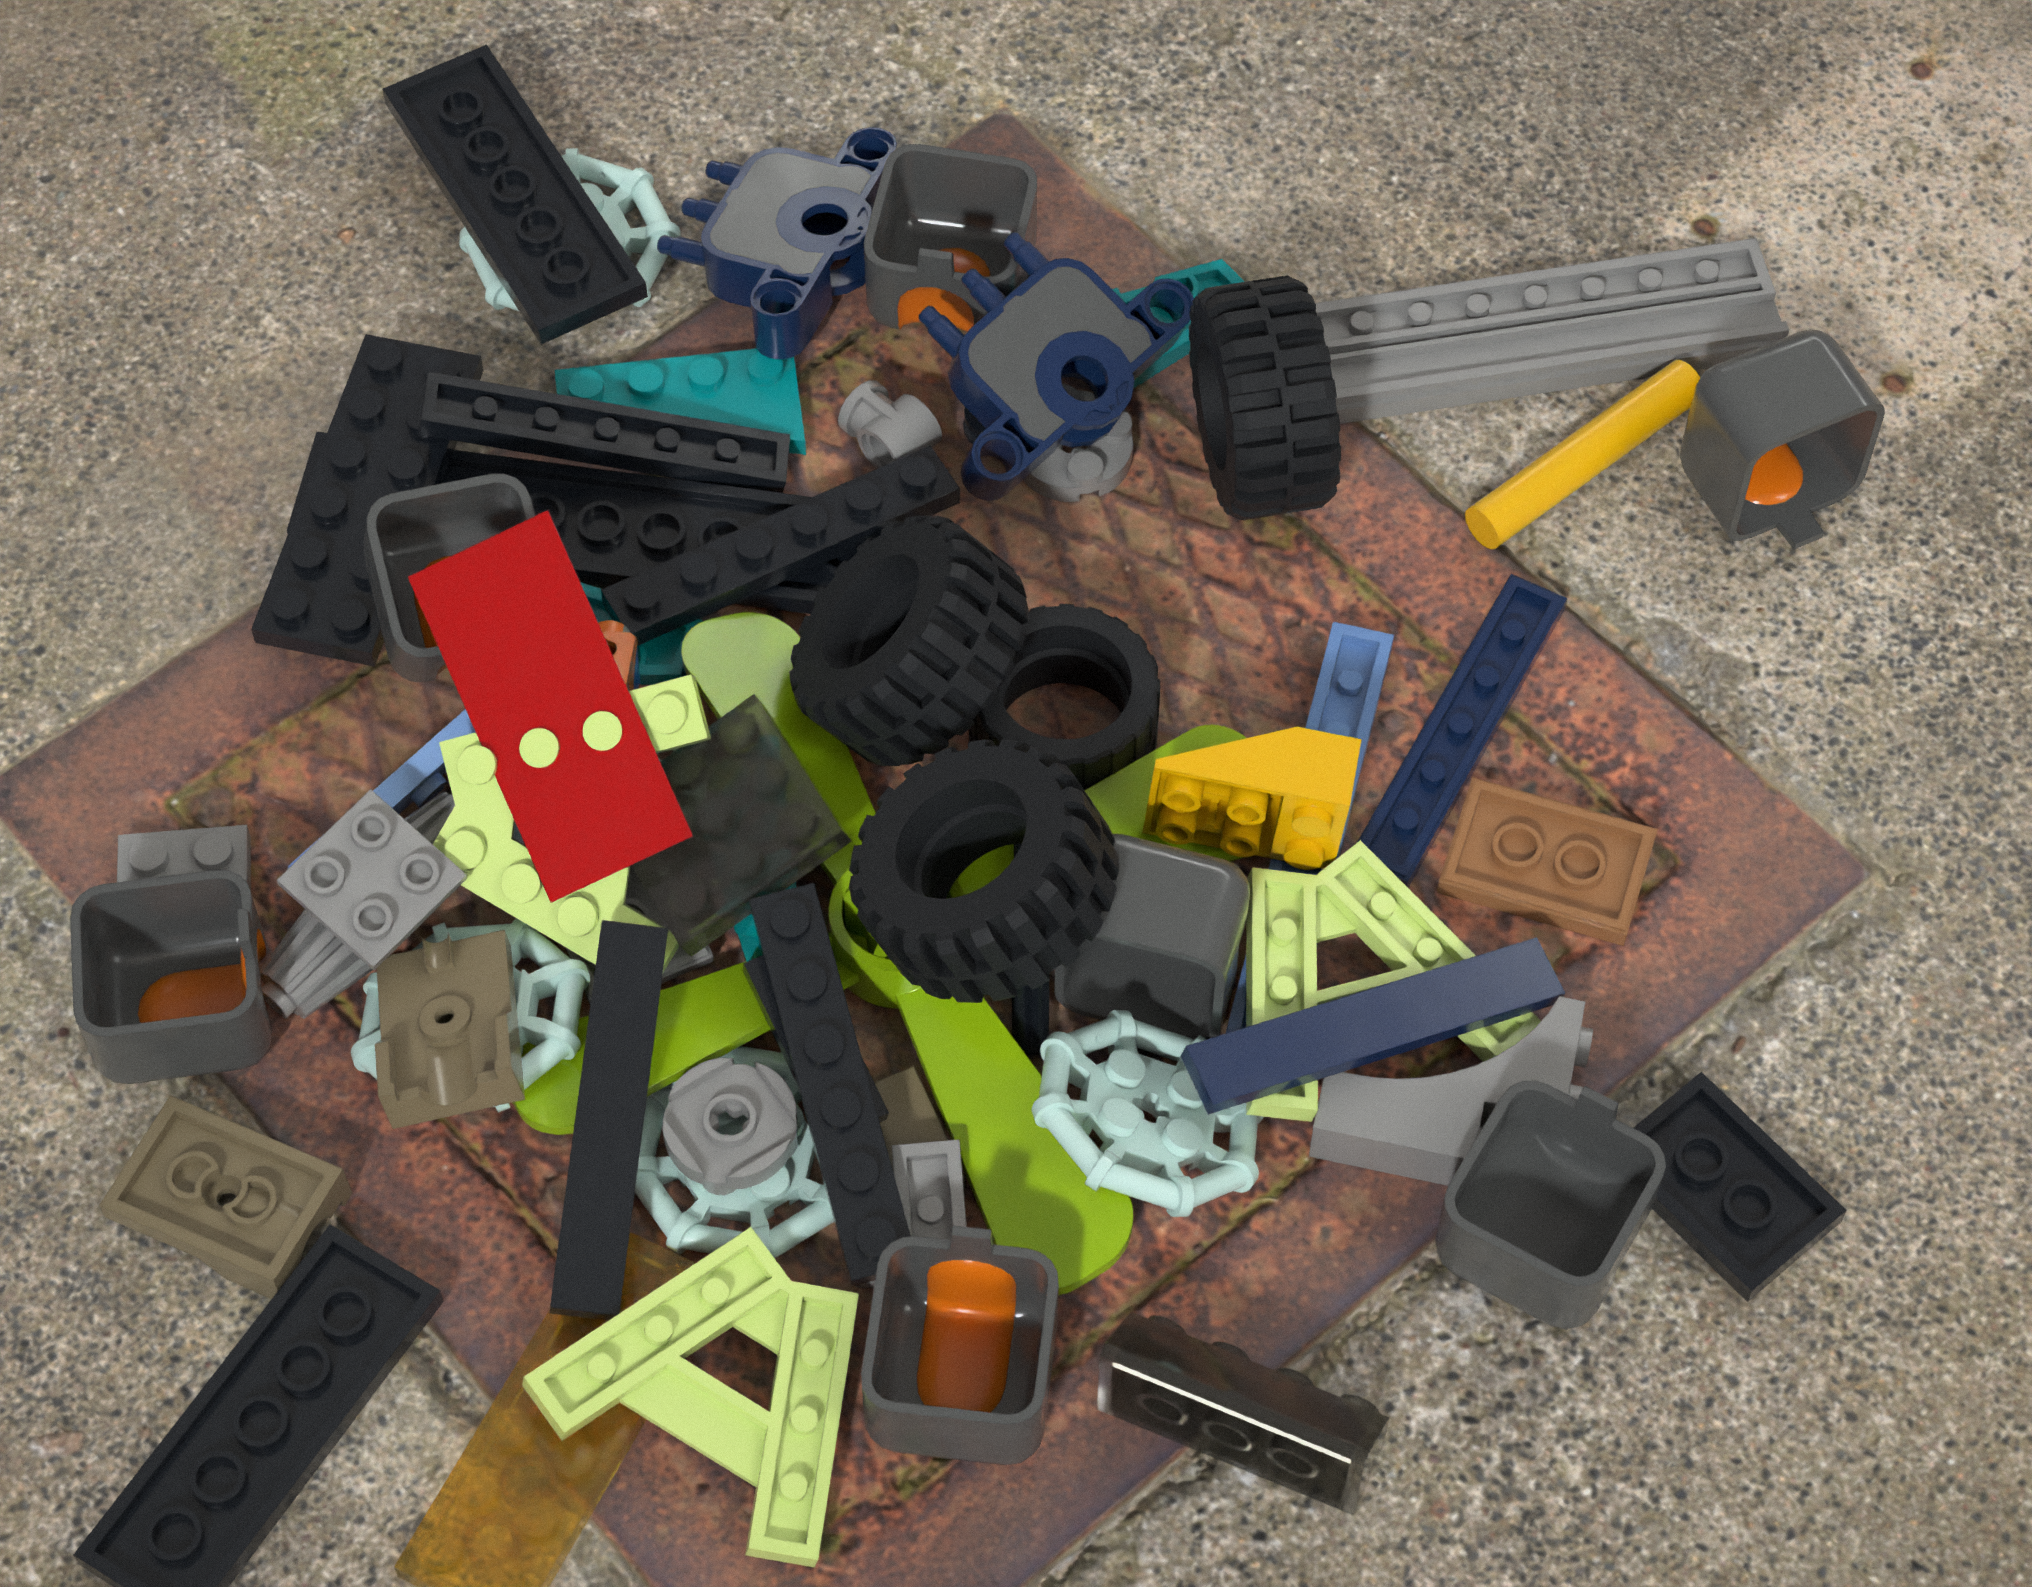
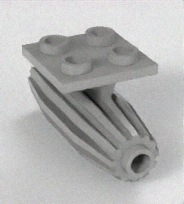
M370 789L277 879V884L305 909L259 971L261 980L265 984L262 987L264 1001L283 1018H288L294 1013L305 1019L372 970L374 971L467 879V875L433 845L455 807L452 794L449 795L447 792H442L404 819Z

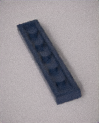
M1513 574L1509 576L1357 841L1361 840L1408 888L1565 611L1566 597Z
M1536 937L1187 1045L1181 1054V1058L1209 1115L1552 1006L1559 996L1563 997L1565 995V991Z

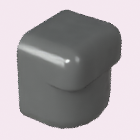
M1113 834L1115 839L1113 847L1119 855V873L1117 879L1112 880L1117 889L1110 911L1101 912L1100 917L1104 921L1102 928L1092 942L1086 939L1078 948L1080 957L1067 969L1062 964L1055 969L1054 993L1056 999L1072 1012L1098 1020L1106 1019L1112 1010H1128L1135 1020L1192 1039H1196L1199 1035L1205 1039L1219 1036L1236 981L1239 944L1248 916L1250 887L1246 876L1238 865L1226 859L1124 834ZM1137 1048L1138 1054L1148 1055V1051Z
M1536 1080L1521 1081L1510 1086L1501 1096L1448 1185L1435 1238L1436 1252L1442 1265L1461 1279L1550 1326L1564 1330L1583 1326L1595 1315L1613 1284L1617 1269L1654 1206L1666 1168L1663 1151L1658 1143L1646 1134L1616 1120L1618 1102L1586 1086L1582 1089L1578 1099Z

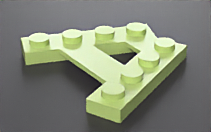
M687 675L629 691L656 754L711 740L694 675ZM595 712L586 719L583 725V737L586 743L593 749L599 751L610 750L619 743L622 737L621 722L610 712ZM535 728L528 731L522 737L519 750L522 759L528 765L544 768L551 765L557 759L560 745L557 737L551 731ZM476 732L439 742L455 807L433 845L467 875V879L461 886L595 965L602 920L666 928L625 904L630 866L551 903L526 845L513 838L515 820L495 777L497 760L493 752L481 745ZM669 929L663 973L684 939Z
M1361 840L1317 875L1252 867L1247 877L1250 897L1246 920V1027L1476 956ZM1355 933L1392 970L1317 991V943ZM1533 1012L1458 1035V1037L1484 1062L1517 1044L1534 1030L1541 1020ZM1318 1080L1246 1102V1115L1312 1122L1318 1112Z
M750 1227L525 1375L522 1386L562 1441L618 1403L625 1405L756 1487L745 1552L746 1556L815 1567L820 1552L859 1293L791 1281L752 1227ZM734 1327L777 1354L769 1410L767 1411L688 1362L685 1358Z

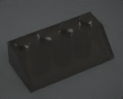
M1130 1312L1105 1342L1099 1355L1097 1410L1354 1516L1384 1445L1390 1418L1379 1413L1377 1407L1368 1400L1352 1394H1343L1339 1397L1314 1387L1313 1382L1298 1371L1289 1368H1278L1275 1371L1251 1361L1243 1350L1232 1344L1220 1341L1209 1344L1187 1335L1185 1330L1176 1322L1157 1315L1145 1318Z

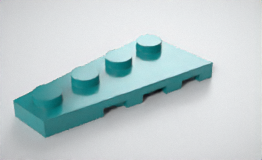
M756 348L555 370L557 394L790 434L789 453L806 455L794 357L782 360L771 359L762 355Z

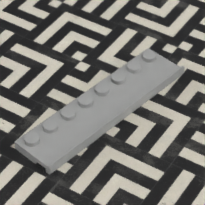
M1757 238L1315 303L1316 313L1321 318L1325 343L1330 353V366L1333 380H1335L1336 406L1340 424L1652 377L1674 360L1685 361L1695 370L1707 369L1787 337L1789 333L1786 321L1782 322L1774 301L1776 291Z

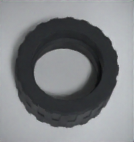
M1059 604V606L1051 607L1043 605L1031 608L1028 612V622L1022 625L1026 635L1022 650L1016 651L1012 660L1015 666L1008 680H1002L996 689L995 694L997 697L987 710L982 708L974 717V725L969 728V742L986 739L992 740L996 746H999L1003 739L1025 742L1029 747L1043 748L1054 754L1061 764L1067 765L1083 789L1086 790L1156 750L1160 705L1158 666L1154 655L1149 653L1147 643L1143 638L1129 629L1127 623L1117 617L1113 618L1104 614L1102 610L1092 607H1077L1074 604ZM1068 683L1085 686L1101 693L1118 708L1121 714L1109 726L1092 735L1076 739H1055L1044 737L1025 729L1006 710L1016 699L1030 690L1049 684Z

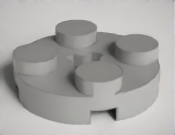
M1062 384L1066 392L1077 400H1095L1094 393L1076 390L1070 385ZM1124 410L1109 434L1092 445H1086L1088 448L1085 450L1076 447L1071 453H1067L1062 450L1063 445L1059 444L1053 454L1023 479L1024 482L1037 493L1063 502L1080 501V494H1090L1099 490V496L1111 492L1125 479L1132 464L1133 438L1131 417Z
M733 1058L708 1060L682 1075L676 1081L668 1096L669 1104L664 1112L662 1129L667 1152L675 1166L686 1177L702 1184L712 1194L727 1195L736 1189L749 1188L768 1180L786 1164L787 1160L797 1149V1108L794 1096L784 1079L768 1066L755 1062V1067L747 1064H734ZM727 1112L733 1119L744 1115L748 1120L743 1123L742 1132L736 1135H722L716 1132L719 1128L718 1116Z

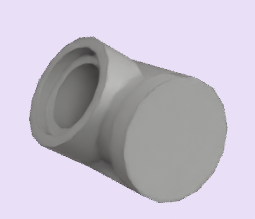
M868 380L855 388L846 398L839 412V427L849 436L857 437L863 454L876 469L930 445L933 448L942 440L941 427L936 417L923 402L909 394H903L896 401H893L889 398L888 390L876 380Z

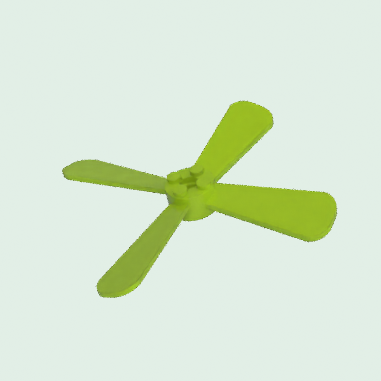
M756 612L734 613L698 623L687 632L682 642L683 667L686 675L695 676L700 695L742 755L747 759L760 736L783 741L785 762L779 767L775 766L776 790L788 792L790 814L787 816V819L835 886L829 901L830 932L828 936L843 990L848 988L861 999L878 1006L899 1008L951 1140L959 1139L962 1167L987 1229L992 1231L993 1244L1028 1248L1044 1254L1052 1261L1058 1272V1295L1069 1293L1111 1268L1126 1250L1133 1228V1206L1130 1196L1100 1187L1098 1191H1094L1085 1185L1087 1177L1047 1128H1041L1035 1123L1031 1108L1033 1103L1039 1098L1042 1076L984 997L982 1003L957 1002L953 996L951 999H939L926 994L921 986L912 985L900 973L857 916L858 909L851 901L849 889L850 878L853 876L849 871L853 847L855 845H862L858 834L866 816H874L876 813L848 747L803 714L796 703L790 683L789 671L793 669L791 662L793 645L799 643L800 636L783 621ZM1212 724L1192 728L1085 790L1108 824L1112 834L1137 837L1226 859L1230 862L1243 858L1230 855L1221 848L1191 842L1181 845L1172 844L1160 839L1158 836L1142 833L1156 759L1246 738L1231 728ZM1014 844L997 848L975 860L956 879L947 898L960 897L974 892L998 877L1014 859ZM745 962L660 991L647 1097L677 1081L693 1067L708 1060L719 1058L771 1030L742 971L743 963ZM589 1016L579 1019L577 1037L581 1042V1047L575 1057L571 1060L562 1059L524 1090L525 1100L512 1102L522 1120L535 1130L554 1135L573 1134ZM529 1042L524 1044L521 1058L536 1047V1045Z

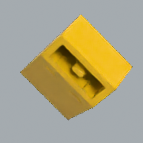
M1293 727L1158 758L1154 765L1142 833L1158 836L1160 839L1172 844L1181 845L1191 842L1221 848L1226 853L1237 857L1256 855L1286 861V863L1298 869H1324L1336 860L1350 808L1362 739L1302 727Z

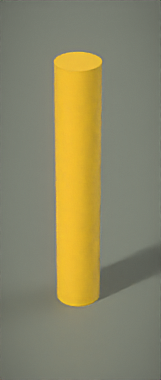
M1674 360L1469 507L1465 512V520L1472 535L1488 549H1496L1687 411L1691 407L1695 386L1700 379L1698 373L1685 361Z

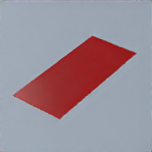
M548 510L408 576L482 746L490 749L496 757L497 769L495 777L551 903L693 837ZM599 711L614 714L622 725V737L619 743L606 751L593 749L586 743L583 737V725L586 719L591 714ZM535 728L551 731L559 741L560 750L557 759L551 765L544 768L528 765L522 759L519 750L522 737L528 731Z

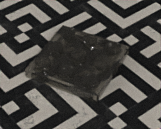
M755 694L708 727L711 740L678 748L660 761L693 837L631 865L678 944L691 957L752 914L749 899L784 891L852 842L772 716Z

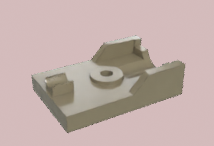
M505 930L452 941L448 933L447 938L438 943L427 942L422 938L423 948L390 955L376 968L381 1040L375 1044L378 1098L393 1129L525 1100L512 951Z
M170 1095L99 1206L106 1218L193 1255L226 1280L272 1299L301 1262L306 1242L317 1224L324 1218H332L338 1206H345L353 1192L342 1168ZM226 1193L236 1195V1198L224 1204V1207L218 1204L219 1198Z

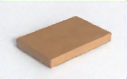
M1472 777L1439 879L1437 893L1624 946L1658 829Z

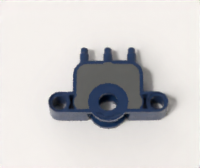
M861 128L848 136L834 159L792 148L775 147L753 154L744 165L729 161L719 162L712 160L708 162L705 173L708 178L718 180L721 184L730 186L720 202L704 198L698 200L688 197L684 199L681 211L685 216L693 217L699 222L706 223L701 234V242L681 236L671 237L663 235L658 240L657 250L659 253L669 255L675 260L705 267L707 286L715 297L726 302L751 308L757 350L762 355L771 359L782 360L792 358L800 354L807 347L833 303L832 296L847 294L865 284L864 239L885 162L889 154L897 149L895 136L882 128ZM850 256V260L844 266L830 270L835 260L845 259Z
M1013 232L1005 239L1004 247L1012 254L1015 262L1030 277L1005 297L988 278H984L976 269L967 271L961 278L962 284L970 291V296L987 314L971 327L966 335L933 306H927L919 314V321L927 328L932 338L952 357L948 371L950 388L957 399L986 428L975 440L962 463L960 474L962 483L967 491L978 499L986 501L998 500L1007 495L1053 454L1059 444L1069 447L1092 445L1106 437L1131 401L1134 380L1176 343L1190 322V307L1193 305L1194 297L1188 287L1177 280L1169 278L1158 279L1149 284L1126 304L1094 270L1083 262L1070 258L1054 259L1049 262L1031 242L1026 241L1019 233ZM1158 307L1164 309L1172 317L1173 323L1159 321L1154 317L1150 308ZM1068 377L1081 379L1090 386L1094 392L1095 400L1081 401L1073 398L1062 386L1061 379ZM980 457H996L1005 466L1006 473L996 474L988 471L981 463Z

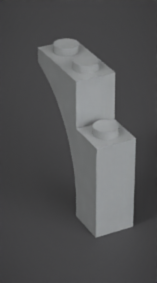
M1559 996L1545 1018L1517 1044L1489 1060L1459 1071L1430 1077L1404 1079L1378 1078L1347 1072L1325 1077L1318 1102V1112L1316 1113L1313 1125L1309 1157L1448 1186L1501 1096L1510 1086L1521 1081L1536 1080L1548 1084L1576 1099L1579 1098L1583 1086L1571 1084L1574 1065L1586 1068L1594 1031L1592 1028L1581 1026L1586 1002Z

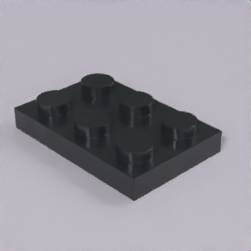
M1702 1072L1634 1127V1129L1646 1134L1658 1143L1665 1156L1666 1168L1652 1210L1747 1302L1840 1224L1847 1211Z

